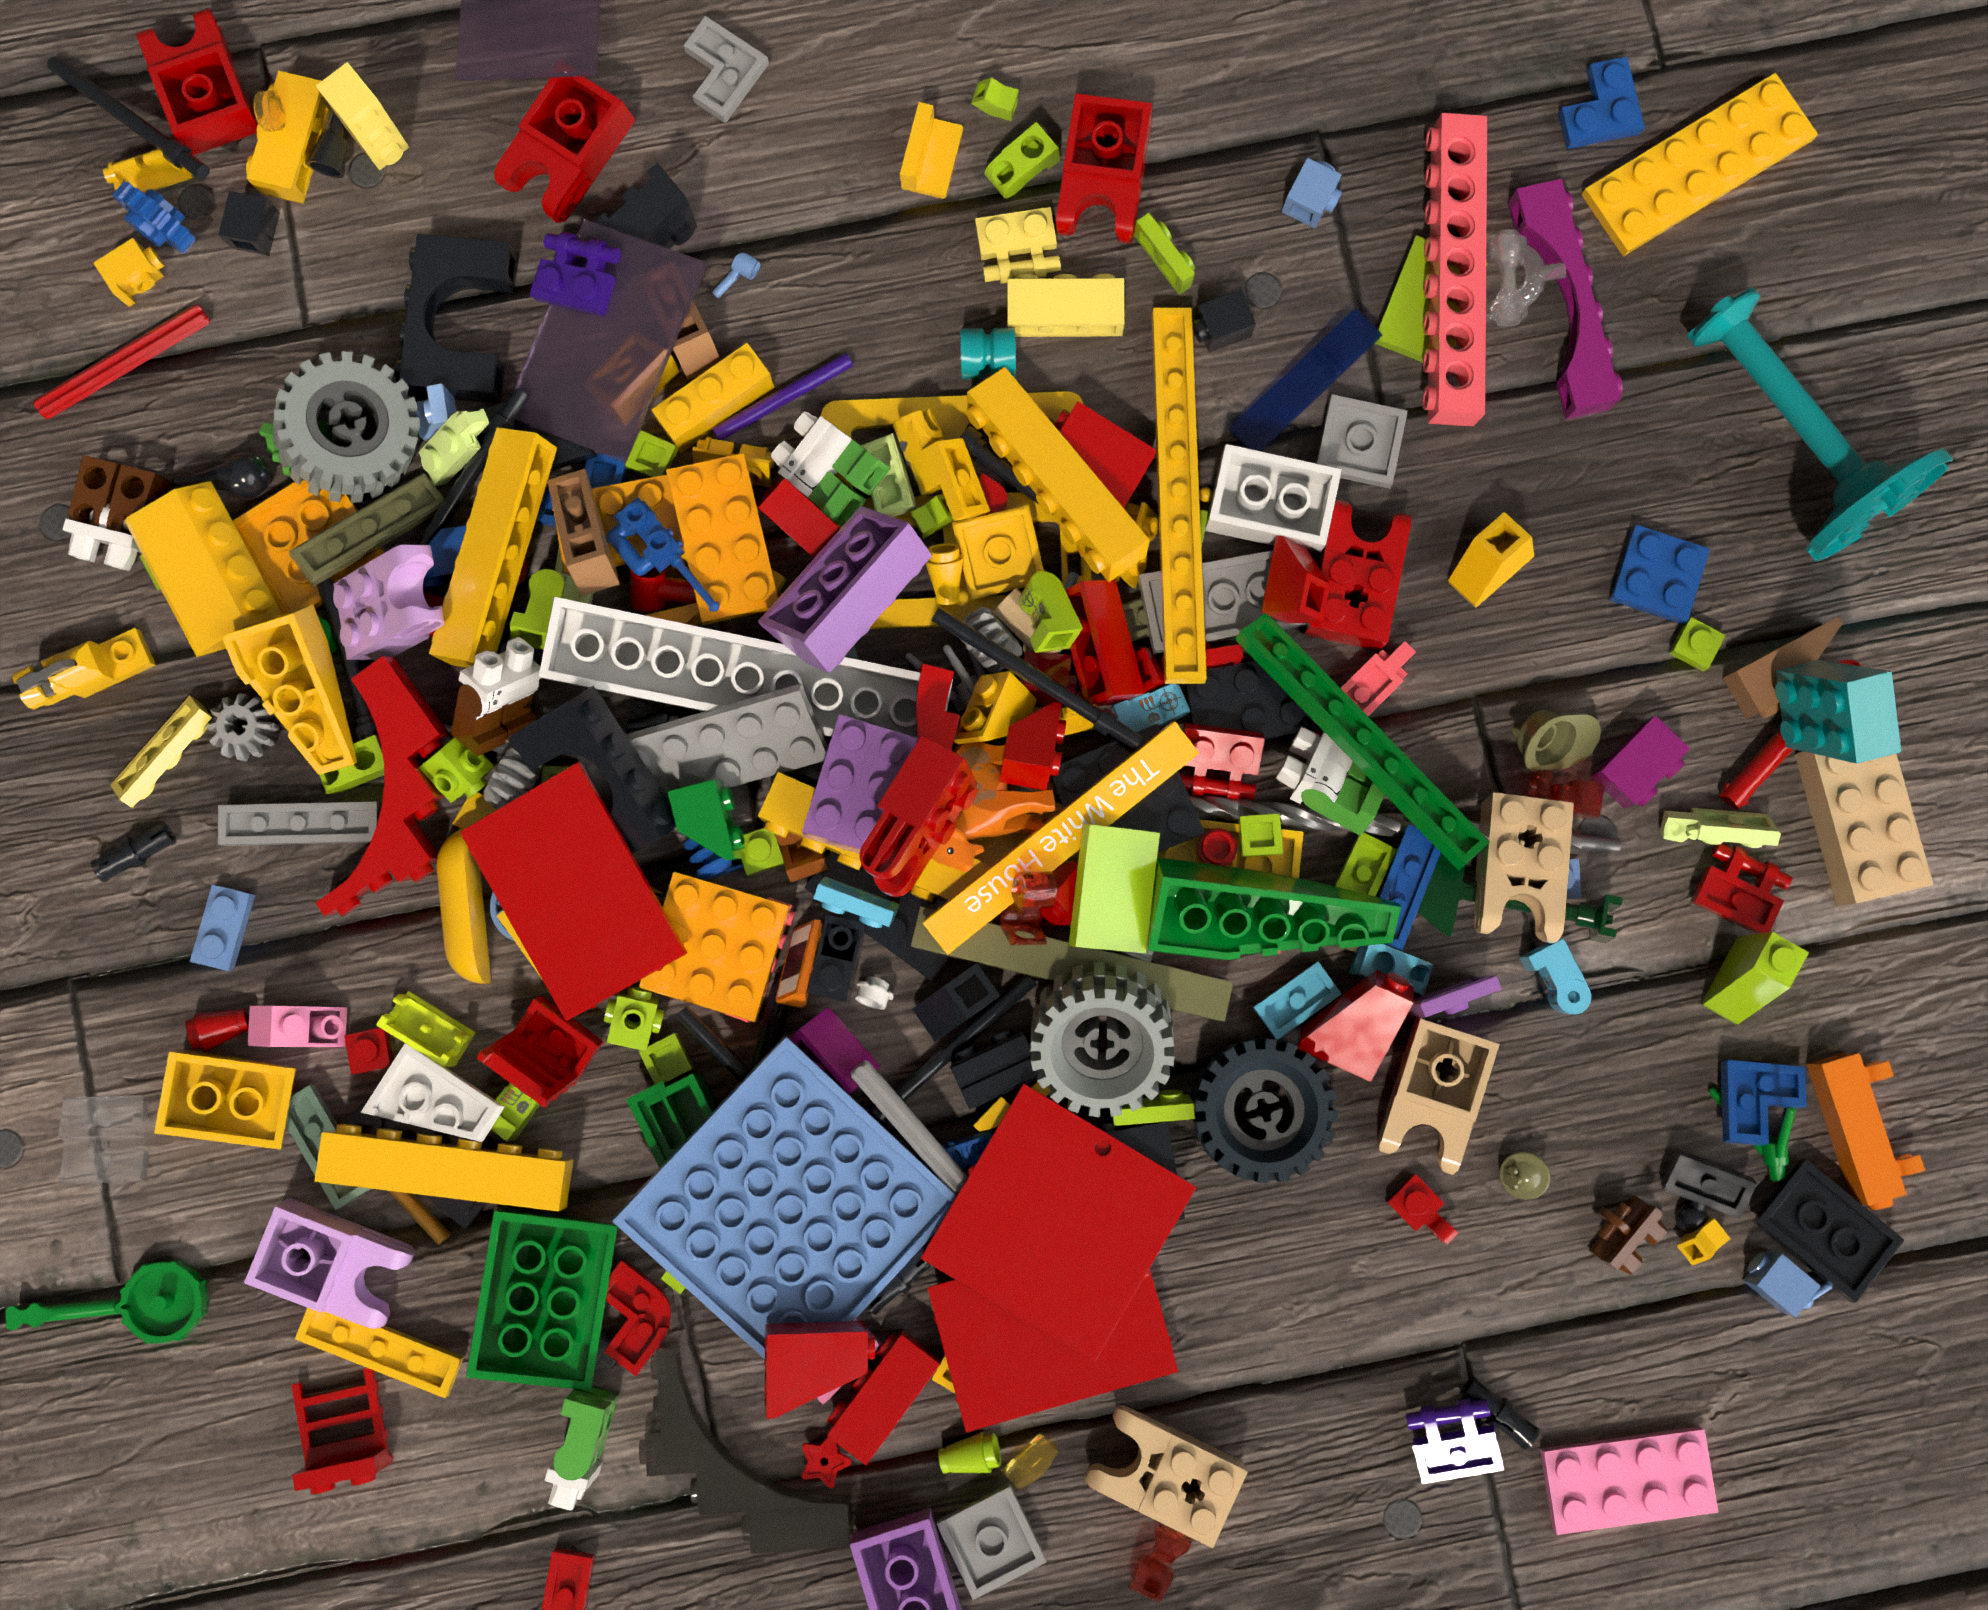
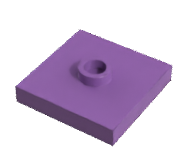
M1476 976L1415 998L1408 1016L1409 1018H1424L1445 1011L1446 1016L1468 1009L1467 1002L1502 990L1497 976Z

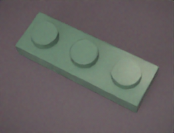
M309 1085L291 1096L286 1127L315 1175L321 1133L336 1130L337 1122L316 1086ZM319 1182L335 1210L345 1207L372 1190L371 1188Z

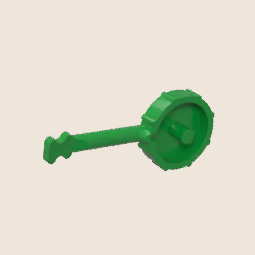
M183 1260L147 1263L142 1265L131 1276L125 1287L120 1290L121 1298L45 1306L41 1302L32 1303L27 1309H22L19 1305H13L5 1311L6 1328L8 1330H16L23 1323L35 1328L43 1325L44 1322L121 1314L123 1318L122 1324L126 1325L145 1344L180 1341L187 1338L188 1334L198 1326L204 1315L208 1313L206 1280L195 1269L185 1264Z

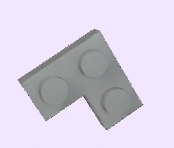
M705 16L683 45L685 53L711 69V72L692 97L695 104L726 124L766 69L769 61L766 55Z

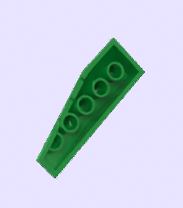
M1157 857L1147 948L1149 951L1232 960L1240 959V955L1261 953L1262 956L1278 955V951L1294 949L1310 952L1318 951V947L1339 945L1340 948L1388 944L1393 942L1401 905L1397 902L1364 893L1274 873Z

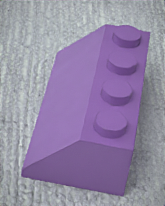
M860 506L758 622L804 662L830 673L835 666L843 661L845 655L855 643L869 631L871 625L883 611L895 601L897 595L911 579L919 574L932 554L908 522Z

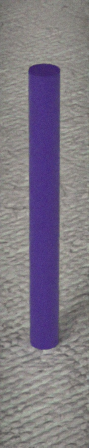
M844 353L716 425L712 430L718 440H724L853 367V363L848 354Z

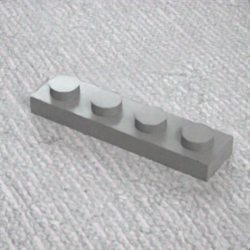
M338 802L218 805V845L370 843L378 823L381 803Z

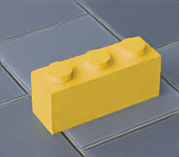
M278 70L275 83H272L268 89V107L265 117L259 121L257 126L258 141L254 154L249 156L246 164L247 179L258 192L304 204L313 170L306 165V161L321 132H325L331 112L325 106L324 97L316 88V85L321 80Z
M746 343L651 409L667 436L676 445L678 451L682 453L698 442V440L711 433L713 427L738 414L775 387L769 371L749 344Z

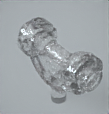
M1507 229L1497 232L1496 236L1488 241V254L1491 260L1496 261L1500 268V290L1495 299L1491 300L1488 307L1489 319L1496 321V324L1501 327H1512L1520 324V320L1528 316V307L1544 291L1545 281L1566 278L1565 263L1544 265V261L1538 252L1527 245V238L1519 235V231ZM1518 263L1524 267L1526 272L1524 284L1519 290L1516 289V267Z

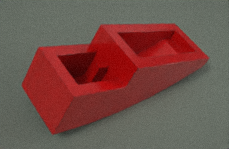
M922 663L916 688V738L919 740L923 735L952 750L960 715L944 710L954 671Z

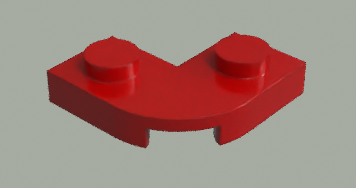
M623 1259L609 1277L606 1302L625 1315L628 1320L604 1352L634 1376H637L665 1339L670 1328L672 1315L669 1300L660 1286Z

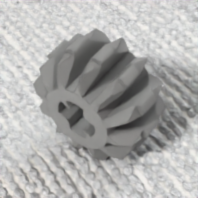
M980 607L963 619L964 623L1018 657L1022 655V647L1019 641L990 609ZM961 640L989 672L999 673L1007 669Z
M239 693L235 701L228 697L222 698L224 708L222 711L216 708L210 710L211 714L217 717V720L205 726L207 730L216 732L210 739V742L215 747H221V755L228 758L235 755L237 760L248 761L250 753L258 758L263 756L262 744L268 746L275 745L273 739L268 737L269 732L279 730L277 724L269 722L275 714L270 715L262 706L264 701L261 698L254 697L250 700L248 695ZM242 721H247V726L243 725L241 727L239 725ZM238 729H246L243 734L238 733Z
M514 746L510 747L494 770L484 790V800L498 810L532 790L542 775V765L530 771Z

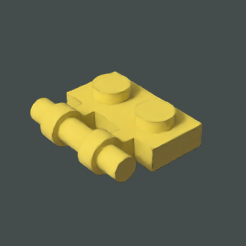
M1051 207L975 218L981 260L994 258L997 260V265L983 267L985 282L1000 280V283L1004 284L1007 283V279L1015 278L1021 274H1032L1038 278H1044L1046 273L1061 271L1059 255L1044 257L1043 251L1057 248ZM1030 253L1031 260L1011 263L1009 261V256Z

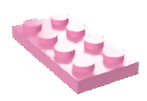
M1700 1426L1540 1448L1552 1530L1556 1535L1719 1513L1705 1429Z

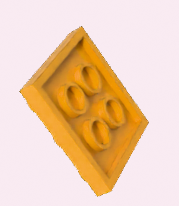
M303 480L299 485L294 482L233 520L237 531L282 614L312 604L315 609L323 605L317 585L312 587L291 559L289 551L359 511L355 504L351 503V498L348 494H341L340 502L329 501V491L321 489L319 495L316 496L308 492L309 483ZM383 548L375 550L331 576L333 585L384 554Z
M673 872L663 909L688 953L664 966L661 971H655L641 979L639 988L755 1022L765 994L790 905Z

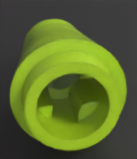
M982 1431L945 1448H940L938 1452L940 1467L944 1474L950 1472L991 1473L993 1468L1001 1466L1000 1447L994 1433L986 1435Z

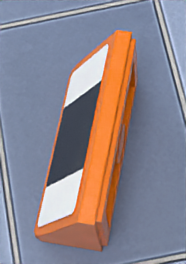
M814 919L793 930L775 998L777 1003L800 1008L806 1006L809 994L807 991L822 933L821 920Z

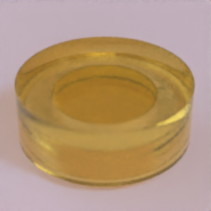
M274 90L257 92L254 97V112L260 127L266 132L283 130L285 127V111L278 93Z

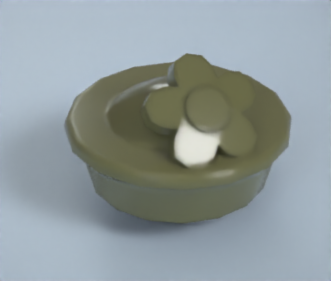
M1526 1151L1514 1152L1506 1157L1501 1164L1499 1173L1501 1184L1506 1191L1514 1197L1524 1200L1536 1199L1544 1194L1549 1187L1551 1178L1549 1167L1544 1160L1536 1154Z

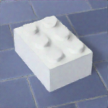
M1226 444L1220 458L1205 531L1272 546L1275 544L1276 536H1284L1305 547L1310 554L1319 556L1326 546L1342 469Z

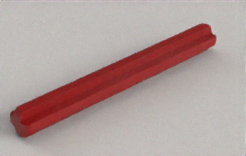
M198 304L192 305L39 396L33 402L35 408L42 417L51 419L210 323L208 315Z

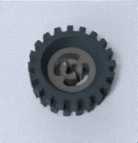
M1247 1039V1041L1236 1042L1227 1046V1049L1221 1053L1217 1052L1209 1059L1211 1062L1206 1068H1202L1197 1076L1199 1081L1191 1093L1195 1119H1191L1194 1121L1196 1129L1194 1133L1197 1140L1203 1145L1206 1154L1218 1163L1220 1167L1237 1177L1268 1184L1269 1181L1274 1180L1278 1182L1291 1180V1175L1296 1173L1302 1175L1309 1171L1308 1165L1312 1161L1316 1160L1319 1162L1326 1154L1322 1151L1326 1142L1332 1143L1335 1132H1332L1331 1128L1333 1121L1338 1122L1339 1110H1335L1333 1107V1100L1337 1099L1335 1088L1329 1087L1327 1079L1330 1077L1324 1068L1317 1066L1315 1063L1316 1059L1308 1052L1297 1049L1298 1046L1274 1039ZM1264 1081H1272L1285 1092L1288 1098V1120L1280 1131L1276 1130V1124L1280 1121L1283 1113L1282 1108L1279 1107L1267 1110V1118L1264 1120L1258 1115L1246 1117L1245 1120L1249 1124L1262 1130V1135L1259 1138L1249 1137L1239 1128L1235 1120L1234 1103L1236 1097L1243 1088L1246 1087L1248 1089V1095L1242 1102V1110L1246 1112L1256 1109L1258 1107L1257 1100L1259 1099L1267 1104L1277 1102L1279 1099L1274 1094L1265 1092L1262 1089Z

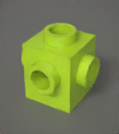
M453 737L443 745V748L434 753L418 768L452 803L463 794L471 798L487 784L483 777L494 765L484 754L477 757L459 740Z
M629 986L628 991L621 990L619 992L617 1000L609 998L604 1022L611 1023L607 1043L647 1051L651 1032L659 1034L665 1010L657 1009L659 997L652 996L651 991L641 989L639 986ZM630 1013H635V1014H637L640 1018H639V1019H633V1018H631V1017L629 1016V1014H630Z

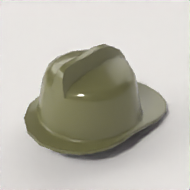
M1541 709L1530 715L1524 723L1514 725L1512 733L1516 736L1518 748L1524 755L1525 766L1532 772L1574 767L1586 760L1595 750L1600 740L1601 727L1599 721L1589 714H1561L1552 710Z

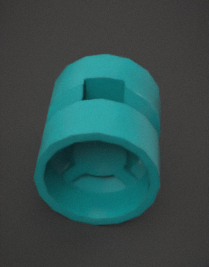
M1015 327L993 328L990 334H986L982 328L960 329L962 380L983 379L986 373L993 375L1004 367L1016 378Z

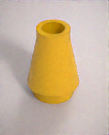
M937 544L929 547L928 550L932 556L925 564L936 594V603L940 605L955 604L960 601L959 589L964 556L959 553V547L955 544Z

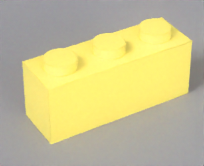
M348 62L316 85V88L350 135L379 170L386 165L396 163L402 157L403 152L410 148L376 96Z
M1021 274L1016 276L1015 279H1007V328L1015 327V337L1123 335L1125 324L1124 278H1115L1111 274H1097L1092 279H1077L1072 274H1059L1054 276V279H1038L1036 275Z

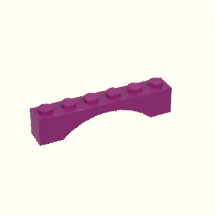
M1562 179L1517 188L1508 202L1517 240L1532 250L1548 267L1559 285L1566 304L1569 321V346L1564 367L1556 382L1565 420L1608 411L1621 399L1623 392L1622 380L1620 375L1614 373L1611 362L1613 348L1609 337L1604 336L1601 325L1603 311L1600 302L1595 300L1591 288L1593 274L1591 267L1583 259L1581 251L1583 247L1582 233L1578 227L1574 226L1572 196L1569 191H1565Z

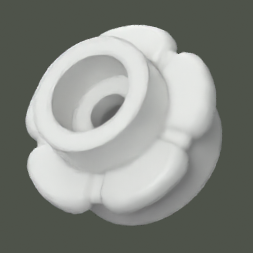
M868 976L866 981H859L856 984L858 992L855 999L865 1006L884 1010L888 1000H892L894 997L893 993L888 991L889 983L882 979Z

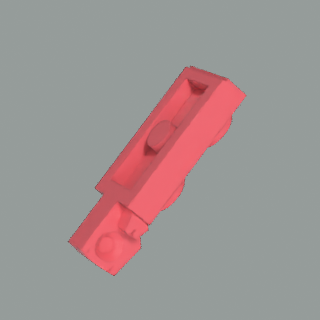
M1406 641L1390 656L1382 649L1378 654L1370 658L1341 689L1369 716L1404 681L1403 679L1407 673L1401 667L1416 651Z

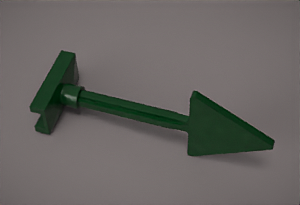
M1440 853L1418 913L1443 935L1451 937L1458 902L1460 900L1475 902L1477 886L1463 882L1465 866L1458 871ZM1389 869L1387 870L1386 875H1385V877H1384L1382 883H1384V881H1385V879H1386V876H1387V874H1388ZM1606 894L1596 902V905L1579 902L1578 905L1566 903L1565 920L1575 922V926L1590 928V941L1607 943L1616 938L1617 929L1605 927V924L1611 925L1613 923V916L1607 915V912H1613L1622 906L1623 897ZM1509 900L1504 906L1507 909L1532 913L1530 908L1520 901Z

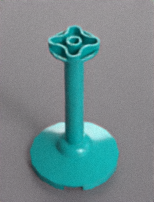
M1750 287L1735 297L1727 296L1719 301L1711 309L1709 315L1688 333L1687 338L1696 348L1722 341L1839 483L1832 494L1835 504L1834 509L1806 547V551L1816 562H1819L1862 537L1861 533L1870 526L1868 521L1880 512L1884 511L1890 518L1904 508L1949 469L1945 463L1952 462L1953 458L1944 448L1891 466L1881 460L1865 463L1748 321L1761 297L1753 287Z

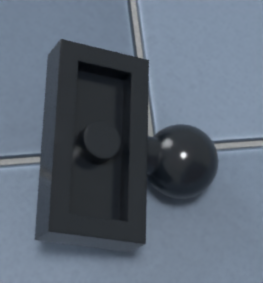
M1677 1149L1661 1185L1664 1190L1691 1200L1682 1204L1675 1214L1678 1228L1684 1233L1689 1234L1698 1230L1708 1221L1707 1206L1740 1219L1757 1183L1753 1177Z

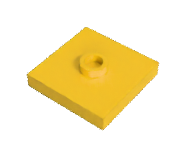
M1029 505L952 523L959 553L964 556L962 569L970 600L1011 591L1015 588H1024L1036 572L1044 571Z

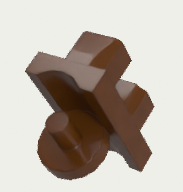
M1635 1195L1632 1196L1627 1204L1622 1202L1614 1213L1602 1207L1597 1214L1605 1221V1224L1597 1232L1600 1237L1591 1246L1589 1251L1596 1258L1615 1270L1621 1269L1630 1275L1634 1274L1642 1264V1257L1635 1251L1642 1240L1654 1245L1659 1243L1667 1233V1229L1660 1221L1664 1214L1657 1207L1647 1204Z

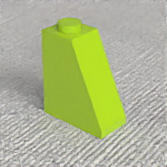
M1774 932L1738 936L1701 1005L1734 1024H1740L1790 989L1809 952Z

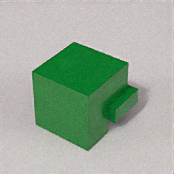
M702 1072L693 1073L667 1086L665 1080L626 1099L659 1168L718 1107Z

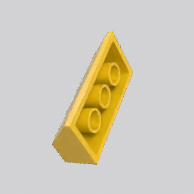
M211 481L174 489L126 518L125 523L196 657L226 649L221 636L282 614Z

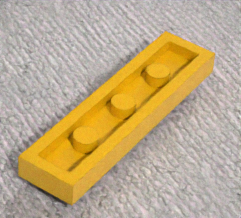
M310 1308L306 1309L295 1340L443 1398L449 1396L464 1356L387 1326L372 1329L325 1311L320 1313Z

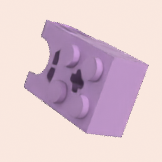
M430 545L396 546L334 583L333 601L339 611L341 622L340 640L345 647L347 660L379 659L382 656L394 657L428 639L431 632L444 626L442 606L429 607L423 595L424 577L427 571L434 565Z
M289 1197L274 1207L244 1283L320 1313L325 1311L356 1324L375 1329L386 1325L390 1316V1308L387 1302L374 1296L366 1287L364 1275L367 1267L382 1266L398 1270L411 1263L415 1251L411 1245ZM301 1248H304L310 1254L311 1259L309 1261L303 1258L305 1252L300 1251Z

